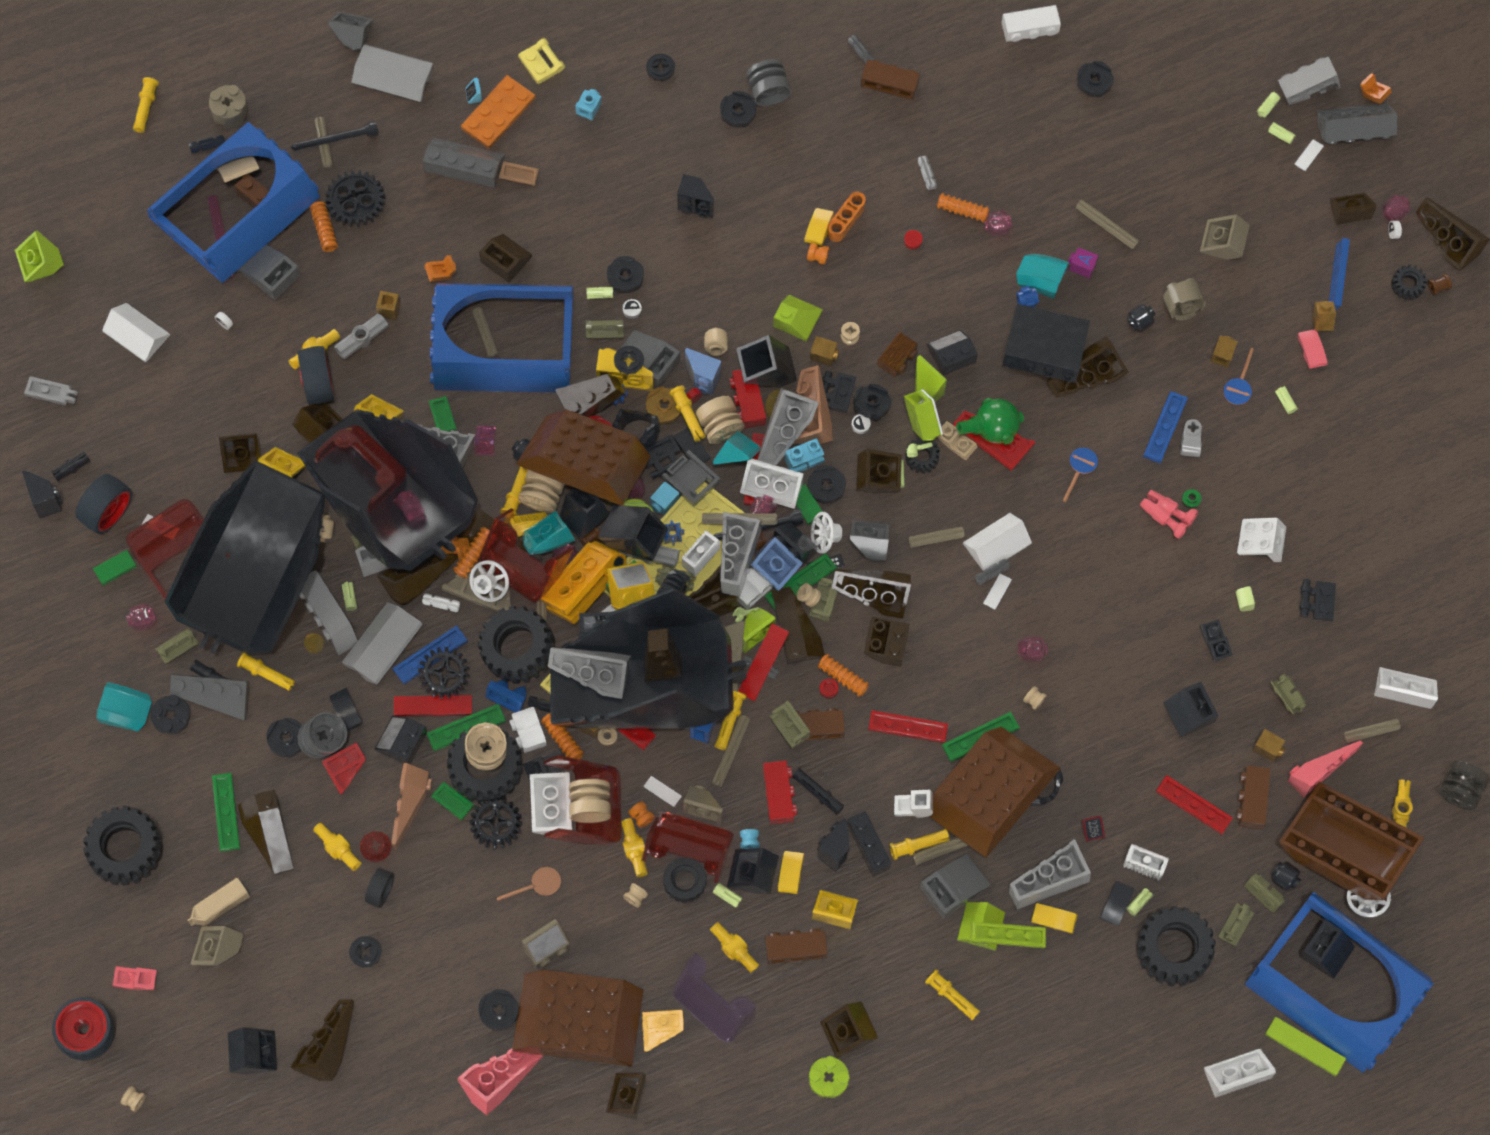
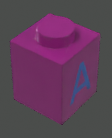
M1078 247L1075 253H1071L1068 260L1071 264L1069 271L1090 279L1099 255Z

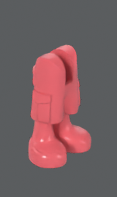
M1150 490L1147 494L1148 499H1143L1140 503L1145 512L1150 514L1162 526L1167 524L1173 530V534L1177 539H1180L1186 533L1187 528L1192 525L1199 513L1196 509H1191L1188 512L1178 509L1179 504L1153 490ZM1171 516L1176 517L1181 522L1179 523L1171 518Z

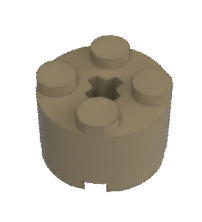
M236 85L221 86L210 93L209 107L212 117L218 125L220 124L225 128H235L244 122L248 115V106L244 93Z
M1189 278L1179 283H1170L1163 295L1171 317H1175L1179 321L1196 316L1195 312L1199 309L1202 311L1206 306V301L1194 278Z

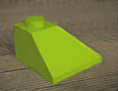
M34 231L15 250L25 282L53 275L64 265L59 249L39 231Z
M788 295L781 302L773 318V327L807 342L823 309Z
M919 355L915 369V392L923 389L936 403L945 393L947 379Z
M759 608L757 611L752 610L746 616L743 635L744 654L764 640L771 624H775L776 618L762 608Z

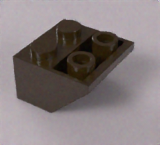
M505 234L490 239L480 250L479 257L481 263L507 282H510L530 260L532 254Z
M872 616L864 654L883 664L901 667L910 624Z

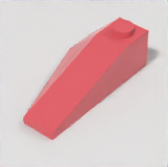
M1357 741L1306 762L1301 767L1297 765L1290 771L1289 774L1291 776L1288 782L1305 798L1316 788L1319 782L1322 783L1358 751L1363 744L1362 741Z
M511 1049L502 1056H494L490 1058V1061L471 1066L458 1077V1081L471 1103L487 1116L502 1103L544 1055L515 1052Z

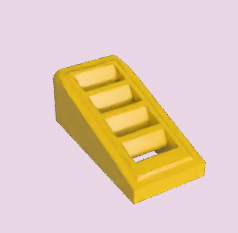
M539 512L512 516L507 519L514 535L520 537L524 531L547 517V514Z

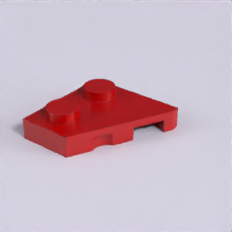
M354 743L322 761L340 795L347 789L366 761V758L358 744Z

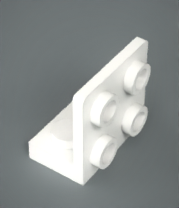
M1278 518L1243 519L1237 553L1239 555H1268L1274 562H1281L1286 526Z

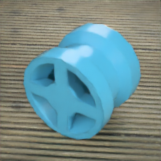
M756 829L741 830L740 837L742 842L740 843V848H759L760 842L757 838L759 831Z

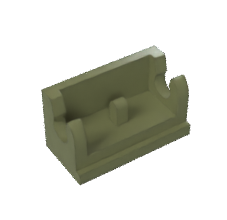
M821 578V581H819L817 590L821 592V597L818 603L811 607L810 618L830 622L838 591L832 588L833 580Z
M786 701L772 711L773 714L770 716V719L792 749L810 737V730L789 701Z

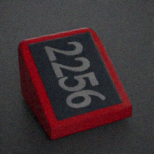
M1101 816L1082 820L1081 826L1086 842L1105 838Z

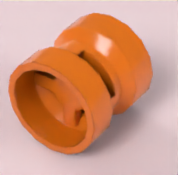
M811 243L807 260L811 262L816 260L819 264L825 265L829 247H818L817 244Z
M644 801L634 805L628 812L631 818H635L636 824L640 829L646 827L655 819V815L648 811Z

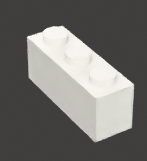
M1056 5L1006 13L1002 17V27L1006 42H1017L1025 38L1034 39L1043 35L1052 36L1059 33L1061 25Z

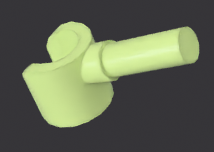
M932 443L922 445L910 444L907 448V456H918V450L932 447Z
M738 607L732 616H737L735 621L740 622L743 621L748 613L752 610L757 611L759 607L749 610Z

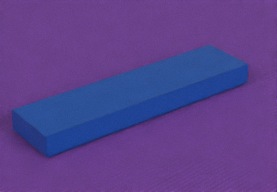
M1346 238L1339 241L1335 249L1329 302H1334L1335 310L1342 305L1350 243L1349 239Z
M1170 391L1143 455L1144 458L1161 464L1188 397Z
M456 625L393 667V671L403 685L421 674L417 672L418 668L424 667L419 663L420 661L427 662L424 659L425 654L432 657L430 650L438 654V647L441 648L442 653L445 647H448V653H451L453 649L457 650L468 643V640ZM443 658L433 661L428 668L432 667L433 665L441 661Z

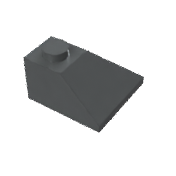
M338 11L329 20L328 24L344 46H349L352 50H360L367 42L373 19Z
M852 520L850 540L867 559L876 562L886 561L890 524Z

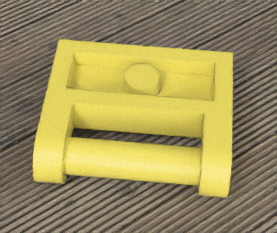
M546 38L539 40L537 44L518 54L519 59L537 84L542 83L565 68L563 62L558 60L548 46L549 43ZM543 50L554 65L552 68H549L539 54V51Z

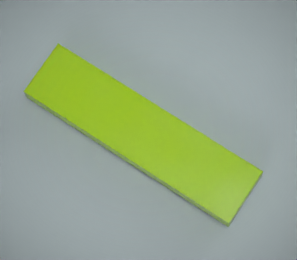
M973 921L970 922V942L1045 948L1046 928Z
M1277 1017L1274 1018L1265 1034L1267 1037L1335 1077L1346 1060L1342 1055Z

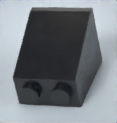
M767 335L736 348L744 383L783 387L797 381L789 346L774 337Z
M613 505L598 538L608 548L653 561L668 528L649 507Z

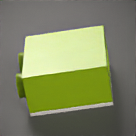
M923 389L905 395L904 400L912 430L923 441H931L936 436L942 435L943 432L934 399Z

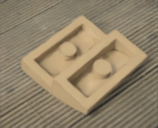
M253 156L236 158L217 167V171L224 182L259 169Z

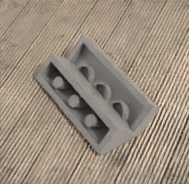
M364 44L355 64L352 83L421 102L426 83L430 81L434 63Z
M387 602L342 661V664L349 669L357 671L366 681L377 685L423 624L399 606Z

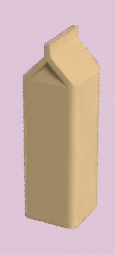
M235 878L193 907L192 915L188 922L191 927L195 924L207 926L250 896L239 879Z

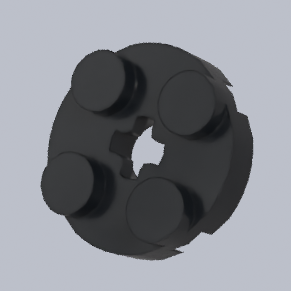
M1100 61L1083 64L1078 71L1077 87L1089 96L1102 97L1111 89L1114 77L1110 67ZM1098 76L1099 81L1094 82L1090 77Z
M732 92V94L726 95L721 101V118L723 122L731 126L747 127L756 116V103L746 92ZM741 106L742 111L736 112L733 108Z
M621 256L614 259V262L607 268L608 283L616 292L629 293L638 290L644 280L642 264L630 256ZM623 271H627L628 274H631L627 278L621 276L623 274Z
M869 384L868 387L864 388L862 386L855 392L853 400L854 411L864 417L880 420L889 412L892 400L888 395V391L882 386L876 384ZM872 399H874V400H875V404L870 403L869 401H871Z
M830 465L816 468L808 479V489L816 502L833 503L842 498L846 488V480L843 473ZM824 481L832 483V485L829 486V488H825L822 486L824 484Z
M176 695L162 697L150 710L151 721L157 731L161 733L175 735L186 729L189 724L190 709L187 703ZM174 711V718L166 719L165 716H167V712Z
M292 718L274 721L266 733L267 744L270 750L280 757L292 758L301 751L297 738L299 729L302 726L301 723ZM287 733H289V737L291 739L289 741L283 742V738L281 736L287 735Z
M493 990L484 995L479 1002L478 1013L481 1022L489 1029L496 1031L507 1030L515 1023L518 1017L519 1007L517 1001L506 990ZM498 1005H501L502 1010H504V1012L500 1013L499 1015H496V1012L493 1011V1008H497Z

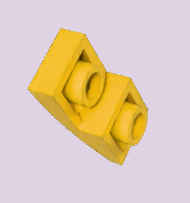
M815 209L804 242L823 245L828 235L829 223L834 217L833 211Z
M784 851L778 892L798 894L804 853Z
M1036 903L1031 922L1073 934L1078 914Z

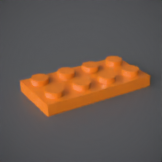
M506 75L461 125V129L490 149L533 102L535 94Z

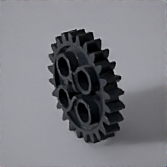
M351 170V175H348L345 171L344 177L337 175L338 181L332 179L333 186L328 185V191L330 192H325L327 197L325 202L327 210L330 211L331 217L335 216L336 222L342 219V225L349 222L350 227H352L353 223H356L357 227H359L360 222H363L366 226V220L374 222L373 216L379 217L378 211L383 212L381 205H385L384 198H386L384 188L380 186V180L375 181L374 175L369 178L368 172L362 175L361 170L357 174L354 173V170ZM359 186H364L363 189H357ZM342 192H347L346 195H340ZM367 201L371 202L369 205H364ZM348 208H354L352 211H346Z

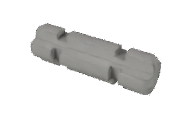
M926 155L920 156L918 164L921 167L928 190L936 189L937 183L931 166L928 163V157Z

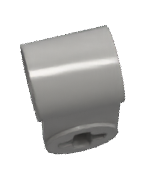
M1190 419L1185 423L1182 432L1180 456L1200 457L1202 427L1200 422L1195 419Z

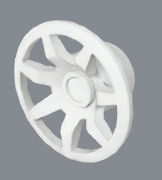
M819 512L814 517L810 531L811 541L817 546L820 544L821 550L817 547L818 553H826L831 548L832 543H838L841 540L842 528L839 524L833 523L831 516L827 512ZM815 523L819 527V530H814ZM814 534L819 535L816 540H814Z
M491 560L482 561L476 564L470 573L471 589L481 600L494 602L501 599L507 593L509 588L508 574L499 563ZM491 564V567L486 572L481 565ZM495 566L498 567L503 574L494 576L493 574L495 571ZM479 569L481 575L474 578L475 571ZM503 577L505 578V587L497 584V581ZM494 589L503 591L498 597L494 596ZM489 593L490 598L484 597L481 594Z
M1348 890L1347 901L1350 908L1356 914L1371 918L1383 914L1388 909L1391 894H1388L1386 902L1385 900H1366L1358 895L1351 896V891ZM1351 900L1358 901V909L1352 904ZM1378 904L1385 905L1381 910L1376 912Z

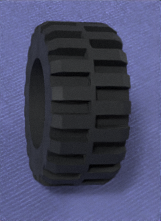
M514 605L509 606V610L504 608L498 610L499 614L494 615L493 613L489 617L491 620L489 622L485 621L483 624L484 631L479 633L481 641L478 642V648L482 660L489 670L503 681L509 682L511 680L513 683H520V680H523L525 683L529 682L533 676L536 679L540 676L539 672L541 670L545 672L548 669L546 664L549 662L550 648H556L554 645L555 637L551 628L541 615H538L533 609L528 610L525 606H519V609H517ZM518 630H526L532 633L533 643L525 655L516 659H507L501 655L502 643L509 634Z
M502 730L507 742V752L503 761V768L496 776L490 779H477L468 773L466 767L468 759L465 752L467 733L465 731L459 734V739H454L452 742L453 747L449 748L447 759L449 777L453 787L457 788L458 793L462 796L465 795L469 801L475 799L480 803L489 799L494 802L496 798L502 800L506 798V793L511 794L515 790L514 786L519 784L520 775L523 772L521 751L516 744V740L512 736L509 737L507 731Z
M123 806L121 810L118 807H112L111 812L107 813L106 810L101 812L102 817L99 819L95 817L92 820L93 826L87 827L86 833L88 835L83 839L85 845L83 848L84 854L92 870L102 880L110 881L113 885L122 883L123 886H127L131 881L136 884L141 882L139 878L142 876L147 878L150 876L149 871L157 868L156 862L161 860L162 854L160 850L163 849L161 835L154 822L146 813H142L137 808L131 810L129 806ZM124 830L136 832L141 838V846L135 856L122 862L112 861L107 857L105 847L108 840L115 833Z
M1172 906L1169 910L1163 908L1159 913L1155 912L1151 915L1139 933L1136 947L1138 948V959L1142 961L1140 965L1143 969L1149 971L1147 975L1151 978L1155 976L1158 978L1157 982L1161 984L1168 982V986H1174L1175 984L1185 986L1188 982H1195L1198 977L1205 973L1214 957L1216 943L1215 939L1212 938L1214 934L1212 928L1208 929L1206 919L1201 920L1199 918L1200 914L1196 911L1194 914L1190 913L1189 908L1184 907L1183 910H1179L1178 906ZM1177 930L1186 934L1194 945V954L1191 959L1184 963H1175L1167 960L1160 953L1157 945L1158 938L1163 932Z

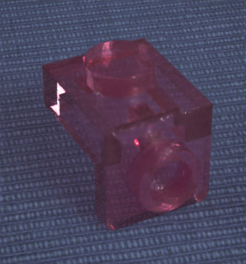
M477 426L475 454L494 455L496 426Z
M411 491L402 492L393 500L395 505L403 511L408 521H412L425 513L418 496Z

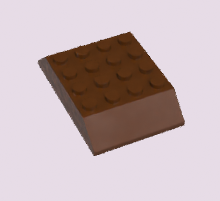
M565 409L545 417L518 460L517 465L623 506L651 456L637 436Z
M997 727L985 732L936 789L933 795V814L928 817L987 858L1061 768L1003 727Z
M1319 782L1279 841V844L1296 862L1366 900L1384 901L1418 850L1424 837Z
M551 970L526 973L524 975L512 1051L632 1067L644 989L625 980Z

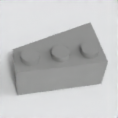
M1329 56L1319 58L1315 63L1309 66H1302L1298 71L1292 74H1285L1278 80L1289 105L1309 99L1310 94L1316 92L1324 94L1326 93L1325 89L1332 87L1336 89L1341 88L1337 73Z

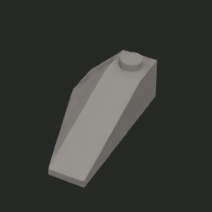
M781 388L757 460L777 465L785 455V452L789 450L802 431L813 420L819 402Z
M551 647L548 667L568 678L575 679L586 687L588 686L596 690L597 693L603 696L622 699L631 656L610 652Z

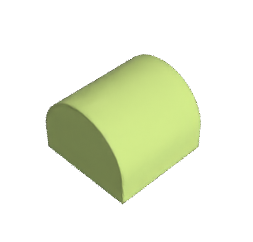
M1251 587L1238 589L1235 593L1240 611L1254 610L1255 602Z

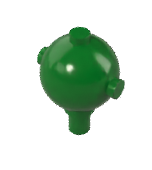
M987 398L982 402V406L978 409L976 416H972L969 420L957 422L956 429L959 435L968 433L980 434L988 442L1010 444L1020 428V423L1024 421V415L1021 411L1018 412L1017 408L1005 399Z

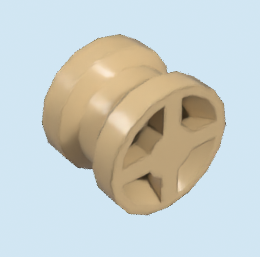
M854 322L845 323L841 329V340L848 345L855 344L859 340V326Z
M808 583L803 584L797 592V599L805 602L809 607L815 606L821 597V592L816 588L813 589Z
M1034 686L1024 697L1023 702L1032 705V709L1036 711L1047 695L1040 693L1038 688Z
M632 883L629 892L625 893L623 898L631 905L639 908L641 901L648 896V893Z
M131 1086L122 1097L121 1104L124 1106L128 1105L133 1112H136L142 1106L146 1095L138 1093L136 1088Z

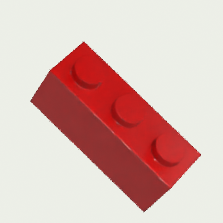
M741 369L732 371V378H729L730 387L735 390L736 395H733L735 406L739 407L740 412L737 413L744 423V429L766 425V415L759 385L744 383Z
M787 760L763 763L770 825L791 823L794 821V816H797L796 804H792L791 797H795L794 786L789 783V778H792L791 766L787 767Z

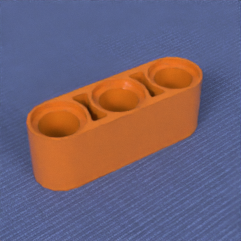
M861 192L852 193L830 221L828 237L831 241H841L863 213L866 198ZM853 202H860L861 204L855 205ZM848 215L851 218L846 219L843 216ZM839 229L840 232H834L832 230Z

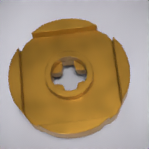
M657 387L647 396L646 412L658 416L660 425L674 422L681 415V411L676 409L677 404L674 398L669 394L674 388ZM661 402H668V408H661Z

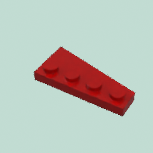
M964 410L953 425L956 427L957 422L969 420L972 416L976 415ZM963 434L977 443V446L1010 471H1013L1035 445V441L1022 438L1019 434L1014 436V440L1010 444L991 443L983 439L980 434Z

